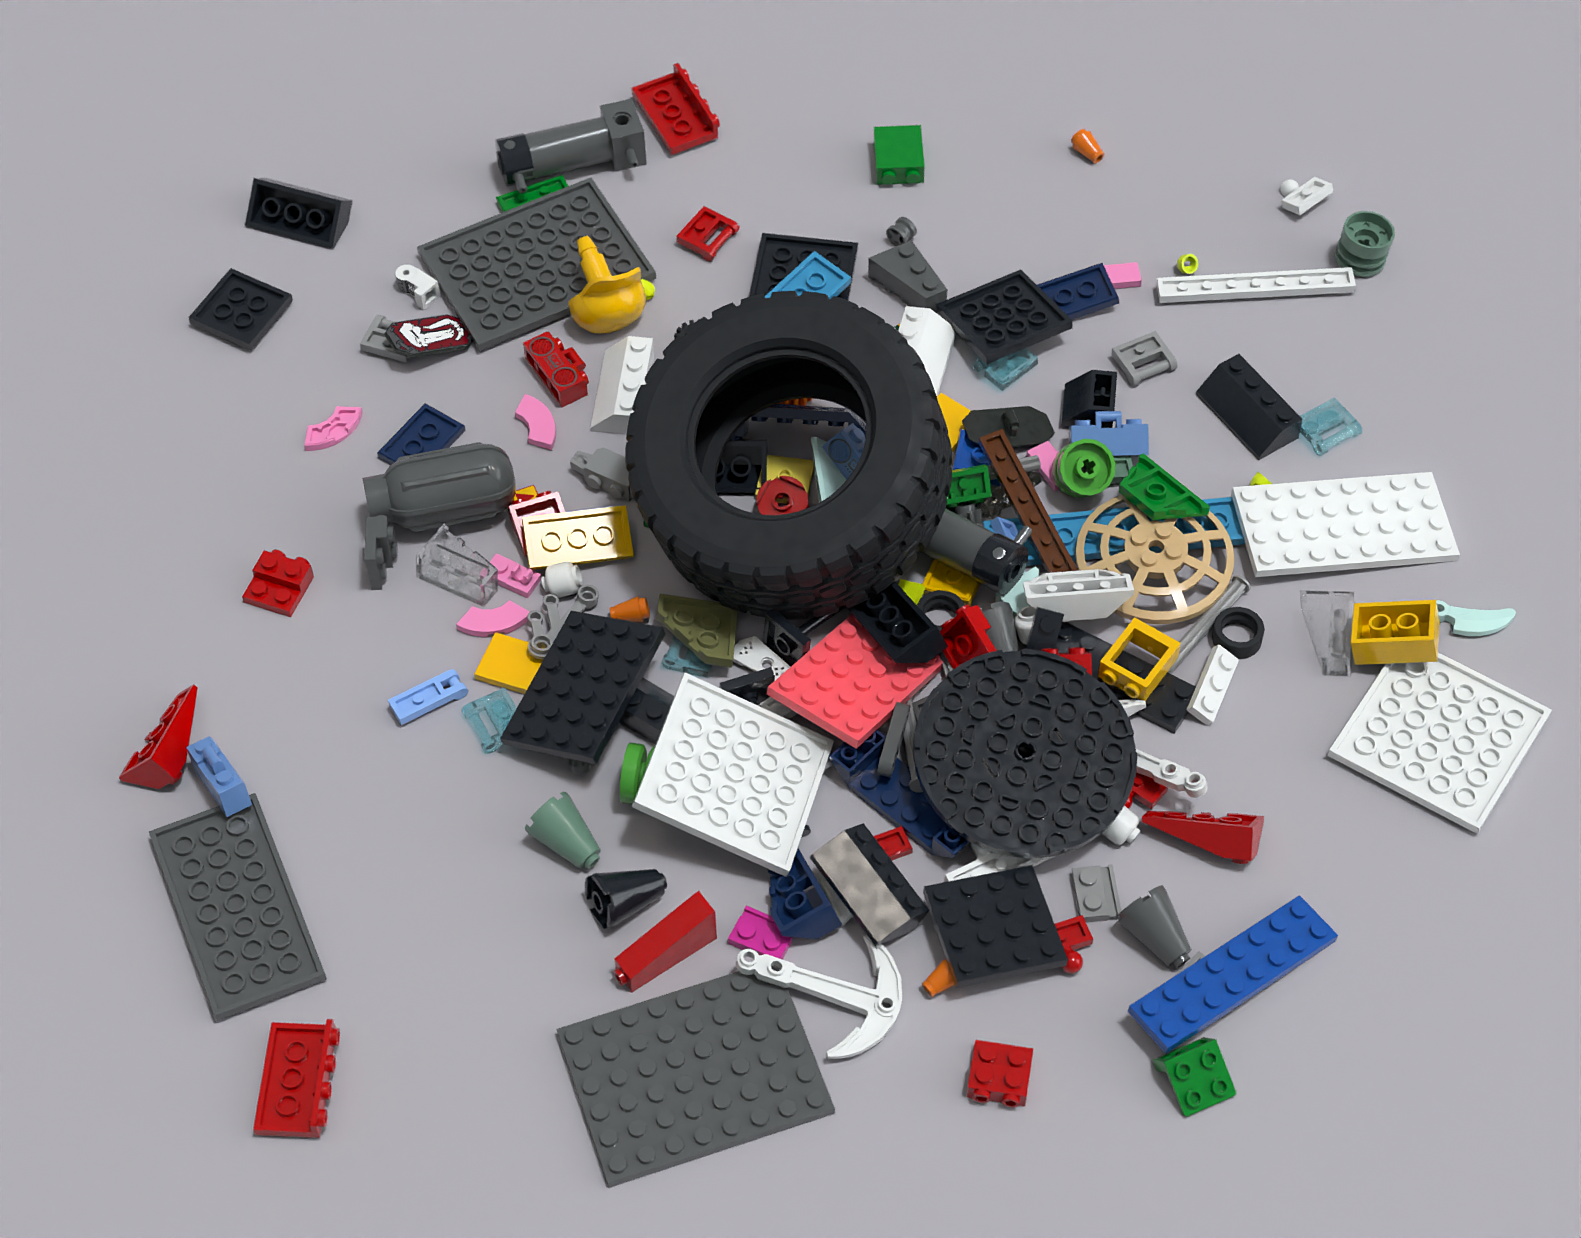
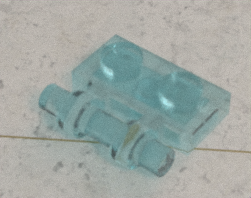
M1025 348L987 365L978 357V361L972 366L976 372L981 371L983 368L986 369L985 377L1003 391L1038 364V357Z

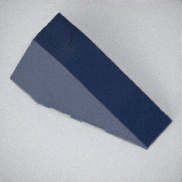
M797 848L790 872L786 877L768 869L771 883L769 894L772 898L771 916L782 936L819 939L842 925L799 848Z

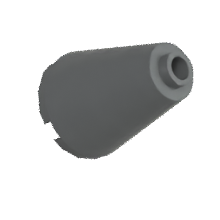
M995 602L990 604L991 609L983 611L982 607H980L991 626L986 634L997 651L1002 650L1003 652L1019 651L1013 609L1008 602Z
M1160 885L1148 891L1151 897L1149 895L1143 898L1139 897L1118 914L1117 920L1168 967L1174 964L1178 968L1190 959L1188 954L1191 952V947L1168 892L1163 885Z

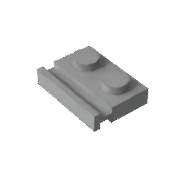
M1110 864L1108 867L1072 868L1071 876L1079 916L1083 915L1086 923L1108 921L1109 918L1119 917L1118 914L1121 912L1113 865Z

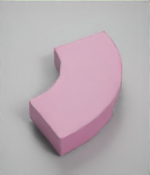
M525 394L515 411V416L529 427V444L552 450L556 441L554 418L541 401Z
M336 406L333 415L326 421L316 425H308L304 445L305 450L325 449L346 439L358 426L363 413L362 407Z
M510 600L503 606L495 609H479L472 606L456 626L457 630L479 637H488V635L495 634V632L507 634L527 622L529 611Z

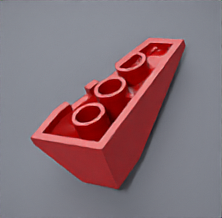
M193 684L177 694L160 717L162 723L152 732H149L144 739L148 744L144 746L140 753L138 751L134 752L119 776L120 780L160 789L169 783L173 785L180 779L183 774L181 769L187 759L188 751L186 747L189 746L198 690L196 685Z

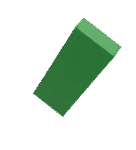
M563 175L527 186L525 193H519L518 190L497 196L496 202L503 213L568 187V184Z

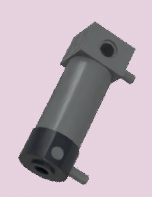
M632 98L600 105L601 117L496 139V157L505 185L511 186L516 184L518 192L525 193L527 191L525 182L533 181L540 177L606 162L612 163L615 172L647 165L644 129Z
M945 508L939 525H934L936 530L922 553L973 578L976 582L1001 595L1010 592L1020 580L1026 568L1028 549L1023 544L1032 533V529L1028 526H1023L1015 539L1012 540Z

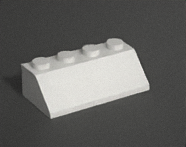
M906 306L898 331L905 337L908 345L913 347L919 355L932 381L936 396H938L956 332L950 323L933 310Z
M628 336L605 350L590 431L627 434L630 413L634 412L632 406L640 386L646 384L645 376L654 363L653 338Z

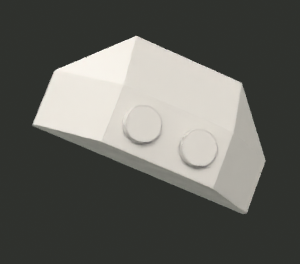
M1101 569L1045 573L1033 578L1031 581L1023 582L1026 602L1035 609L1041 607L1063 613L1062 622L1107 618L1134 595L1130 574H1118Z

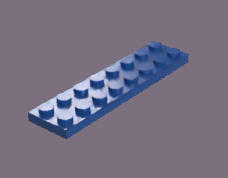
M1299 895L1129 1005L1127 1012L1163 1052L1167 1054L1336 942L1338 934Z

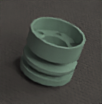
M1360 211L1351 214L1344 223L1335 251V260L1341 268L1352 267L1353 275L1360 277H1369L1381 272L1395 237L1393 225L1383 215L1375 212Z

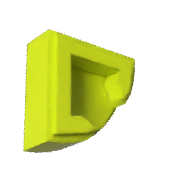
M903 579L899 581V586L917 605L926 587L912 581Z

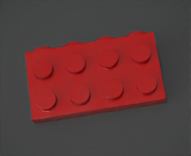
M679 63L673 64V73L631 88L633 97L671 155L718 138L720 122L717 115L712 114L705 98L702 99L695 83L692 84L685 68L682 69Z
M327 1019L326 1025L271 1022L253 1128L255 1135L320 1138L321 1128L326 1127L328 1118L327 1109H324L325 1102L330 1100L332 1093V1083L329 1082L330 1073L335 1072L336 1056L333 1055L334 1046H338L340 1042V1029L336 1028L333 1019Z

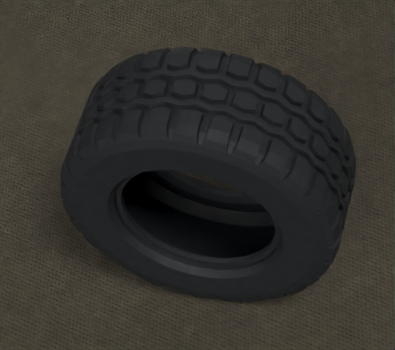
M795 291L772 292L770 298H765L764 294L741 299V303L738 306H735L732 302L714 310L712 318L702 317L685 329L687 335L685 337L678 335L664 349V358L656 359L646 374V384L640 386L632 406L634 412L630 413L626 434L628 442L625 448L626 469L629 472L628 481L632 495L638 504L642 517L677 571L689 583L694 584L701 593L712 600L720 601L722 605L743 613L749 611L751 615L764 618L765 614L773 609L790 620L808 619L809 614L813 613L815 617L830 615L839 612V607L845 606L847 609L868 600V594L871 592L877 595L895 582L894 576L896 574L903 575L918 559L916 553L918 551L923 552L936 531L934 525H939L947 504L946 497H948L952 482V448L947 425L929 374L926 372L919 355L913 347L908 345L905 337L892 325L885 323V320L864 307L859 308L857 304L843 298L833 296L829 299L826 294L803 291L800 296ZM793 399H821L844 406L866 423V440L860 460L854 471L831 496L810 508L789 514L762 515L734 507L717 495V469L727 443L742 424L769 406Z

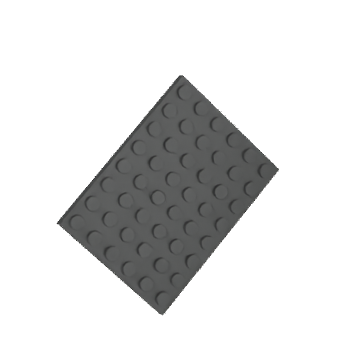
M591 177L417 246L418 254L433 278L438 281L440 289L479 351L570 314L568 308L569 300L581 293L586 284H588L580 265L582 259L579 256L577 240L583 236H589L598 248V253L603 254L611 276L624 274L640 267L641 279L647 281L656 279V271Z
M771 966L774 971L781 970L778 966ZM737 971L556 1029L609 1188L835 1114V1107L788 987L784 988L757 979L754 974L745 975Z

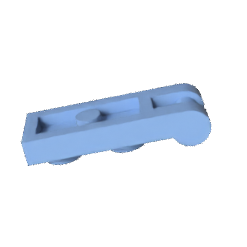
M451 669L389 699L388 703L399 723L403 725L454 699L464 698L468 694V689L464 683H460V677L456 670Z

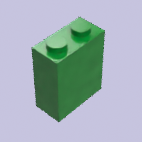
M921 125L874 127L873 145L876 185L924 183L925 165Z

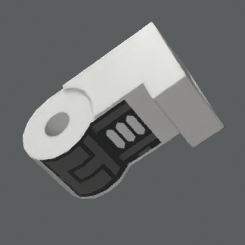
M402 265L397 268L395 275L399 290L402 293L414 296L417 306L422 310H425L441 296L438 281L412 265Z

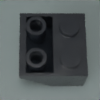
M1090 370L1065 383L1061 426L1075 425V420H1090V425H1095V412L1115 411L1117 372ZM1113 421L1101 422V428L1113 427Z

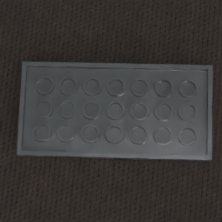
M256 793L249 795L252 803L251 806L229 817H226L221 808L217 806L148 831L216 1021L327 979Z

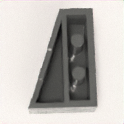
M912 240L869 257L868 277L873 281L878 280L885 285V289L888 292H894L902 298V302L909 307L929 308L937 313L936 304L947 300V288Z

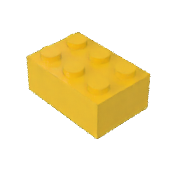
M1436 600L1354 603L1351 647L1355 665L1437 662L1440 620Z

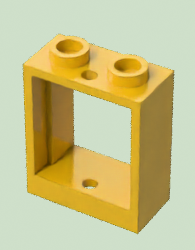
M1134 617L1100 661L1098 677L1102 678L1105 683L1125 691L1128 696L1146 701L1178 659L1181 643ZM1129 642L1160 658L1145 680L1114 663Z

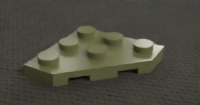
M660 593L656 619L705 664L732 668L738 611L722 605L721 602Z

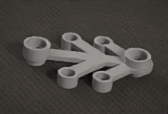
M581 586L578 589L577 602L561 619L558 611V597L554 594L545 595L542 607L548 613L551 627L547 634H544L542 628L543 614L537 610L528 613L527 625L532 628L533 638L528 643V652L536 659L545 658L570 611L583 612L585 609H590L597 604L599 591L595 586Z

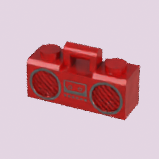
M544 332L523 342L525 359L561 407L588 395L587 384H589V380L583 371L586 364L573 347L564 350L561 340L558 337L554 339L550 332Z

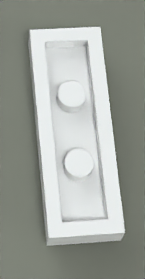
M1221 645L1212 648L1187 707V711L1205 725L1214 722L1239 661L1238 658Z

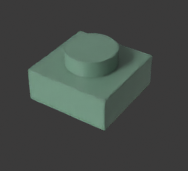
M1131 455L1113 457L1116 465L1115 476L1111 484L1121 483L1124 477L1128 476V472L1133 466Z

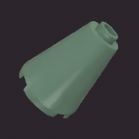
M561 792L562 798L557 800L555 797H552L532 815L530 819L534 823L531 827L526 824L525 831L579 869L585 867L590 869L600 860L598 855L601 849L567 792Z

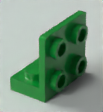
M986 464L952 470V482L948 497H946V508L959 506V502L964 501L980 503L984 501V498L992 497L989 471Z
M1203 1037L1152 1059L1156 1071L1167 1073L1183 1116H1190L1236 1095L1235 1087L1216 1039Z

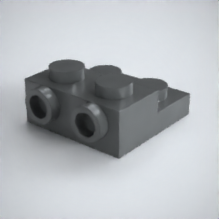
M384 515L366 517L365 563L371 590H382V579H387V568H393V557H398L397 541L394 542V526H389V518Z

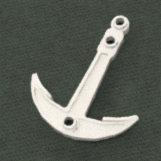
M1119 700L1128 717L1146 708L1144 700ZM1136 749L1137 773L1153 778L1155 782L1178 792L1185 791L1188 796L1193 798L1201 797L1207 792L1206 778L1199 772H1190L1188 768L1166 759L1160 760Z
M867 935L864 936V940L871 956L873 975L878 976L876 989L866 988L796 967L791 962L767 954L759 956L752 949H744L737 956L736 967L742 974H754L757 979L784 988L791 987L866 1015L861 1029L856 1027L845 1040L826 1051L827 1059L852 1057L881 1042L893 1027L900 1011L902 984L894 959L882 944L875 946ZM744 957H751L753 961L747 962L744 960ZM771 966H778L781 970L774 971ZM887 1002L891 1007L885 1008L882 1006V1003Z

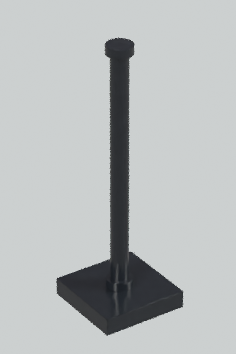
M845 606L839 607V611L844 609ZM771 609L765 614L762 642L791 667L810 651L811 639L806 635L837 613L820 617L814 616L797 628L777 610Z
M769 667L721 682L719 688L758 706L770 697L767 695L768 686L775 681V675L772 668ZM805 824L801 837L811 833L809 825Z

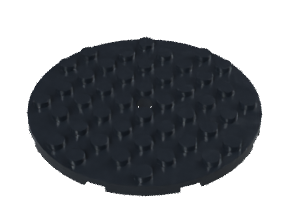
M1032 649L1009 652L998 650L985 653L960 664L950 671L946 678L931 691L919 714L914 735L913 753L916 774L923 793L934 811L952 830L971 843L991 852L1011 857H1052L1068 853L1093 841L1121 813L1132 790L1137 770V752L1132 725L1122 704L1104 682L1100 683L1087 673L1086 668L1067 658ZM1023 746L1028 747L1032 750L1033 755L1023 759L1018 753V749Z

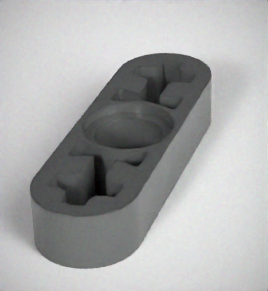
M896 702L880 757L877 775L892 777L911 705Z

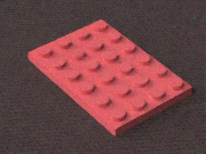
M851 614L770 684L767 695L857 749L893 715L896 702L905 704L943 669V661L938 654L927 663H895Z

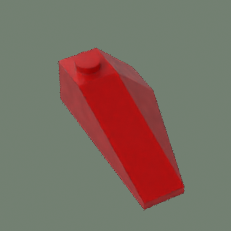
M1147 811L1142 816V822L1220 857L1232 859L1233 863L1246 864L1257 855L1264 816L1227 813L1226 817L1214 818L1210 812H1201V814H1193L1192 817H1187L1185 812Z

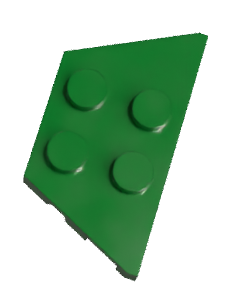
M1144 453L1139 456L1136 466L1131 467L1128 476L1124 477L1119 485V493L1152 520L1197 517L1209 514L1210 506Z

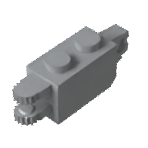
M606 448L596 449L593 455L577 451L570 460L571 468L584 475L585 483L590 487L601 489L610 493L615 498H621L628 502L634 499L628 481L629 472L626 469L624 456Z

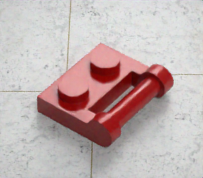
M703 206L677 234L676 241L701 254L706 261H712L718 249L731 235H735L740 228L734 220ZM719 227L724 228L710 245L705 244Z

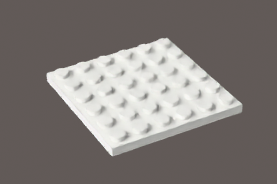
M1438 653L1437 662L1385 664L1330 748L1328 756L1478 834L1549 718L1552 710Z
M684 673L633 801L632 808L786 877L790 872L834 740L690 674Z

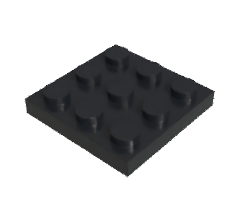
M230 268L188 317L189 322L196 327L248 350H252L293 301L292 294Z

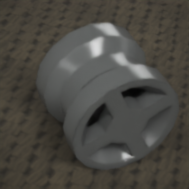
M899 217L895 225L890 226L886 230L887 238L895 246L908 242V239H912L917 234L915 225L906 217Z

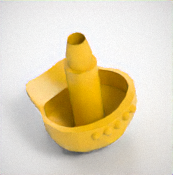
M583 236L579 238L577 246L579 256L582 259L580 265L588 284H586L581 293L569 300L568 308L570 314L581 328L591 333L604 334L621 330L642 315L646 304V294L641 282L642 274L640 267L624 274L611 276L603 254L598 253V248L590 237Z

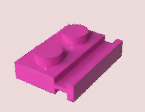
M746 905L742 916L740 915L728 937V944L742 950L752 949L759 956L767 954L783 960L793 937L782 936L772 916Z

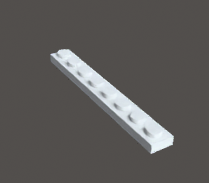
M1352 267L1165 277L1157 278L1156 287L1159 303L1352 293L1355 292L1356 283Z

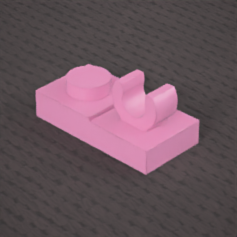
M497 553L482 572L484 579L526 598H529L542 580L540 573Z

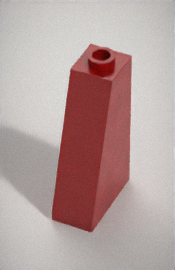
M700 891L694 893L614 958L616 968L614 975L620 985L624 986L626 984L630 991L634 992L717 939L715 910Z

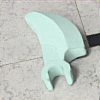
M1436 600L1438 611H1440L1438 612L1440 622L1447 621L1453 626L1452 633L1464 636H1483L1496 633L1507 627L1516 615V611L1512 608L1500 610L1466 609L1450 606L1443 601Z

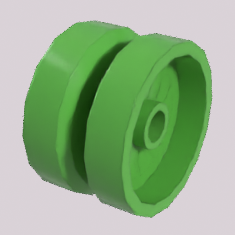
M1082 439L1064 446L1057 453L1052 464V475L1055 484L1063 493L1073 498H1085L1104 491L1111 484L1115 476L1116 464L1113 454L1105 444L1094 439ZM1083 466H1084L1085 469H1086V471H1085L1084 473H1083V471L1081 470V468H1082Z
M629 743L627 745L620 779L621 803L633 804L654 747L649 751L647 757V750L644 744Z

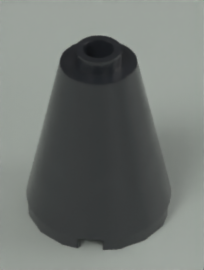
M656 869L594 873L587 876L585 880L586 899H592L594 905L590 912L602 929L614 927L662 897L667 888L665 876Z

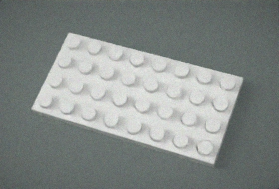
M1432 472L1233 487L1231 491L1255 577L1457 561L1460 556Z

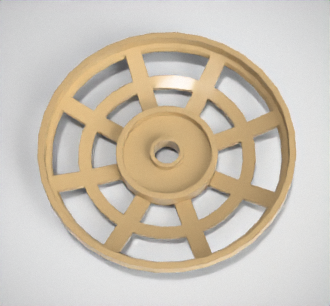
M1123 495L1110 499L1089 515L1078 535L1075 552L1078 571L1107 569V571L1122 574L1115 565L1127 562L1130 568L1136 572L1132 581L1134 595L1113 613L1129 620H1133L1135 617L1147 624L1182 622L1199 616L1210 609L1222 597L1229 586L1235 558L1228 532L1211 511L1205 517L1218 530L1205 531L1193 517H1184L1182 519L1189 523L1196 532L1183 534L1174 526L1178 518L1165 519L1164 522L1149 521L1146 514ZM1125 502L1129 509L1113 518L1108 525L1093 523L1102 512L1114 505ZM1131 515H1134L1138 522V525L1130 531L1116 528L1122 520ZM1087 532L1103 534L1100 544L1102 560L1087 567L1084 554ZM1110 536L1125 540L1123 552L1110 556L1108 547ZM1224 539L1227 552L1224 574L1209 566L1212 554L1209 540ZM1202 541L1204 551L1202 561L1188 555V544ZM1152 546H1158L1163 551L1160 553H1155L1153 551H1150L1149 548ZM1184 565L1197 570L1189 579L1182 583L1178 582L1175 575ZM1204 575L1218 583L1216 588L1207 597L1187 607L1182 592L1195 586ZM1146 578H1165L1168 587H1149L1143 584ZM1138 594L1154 597L1172 595L1177 610L1148 611L1134 608L1133 605Z

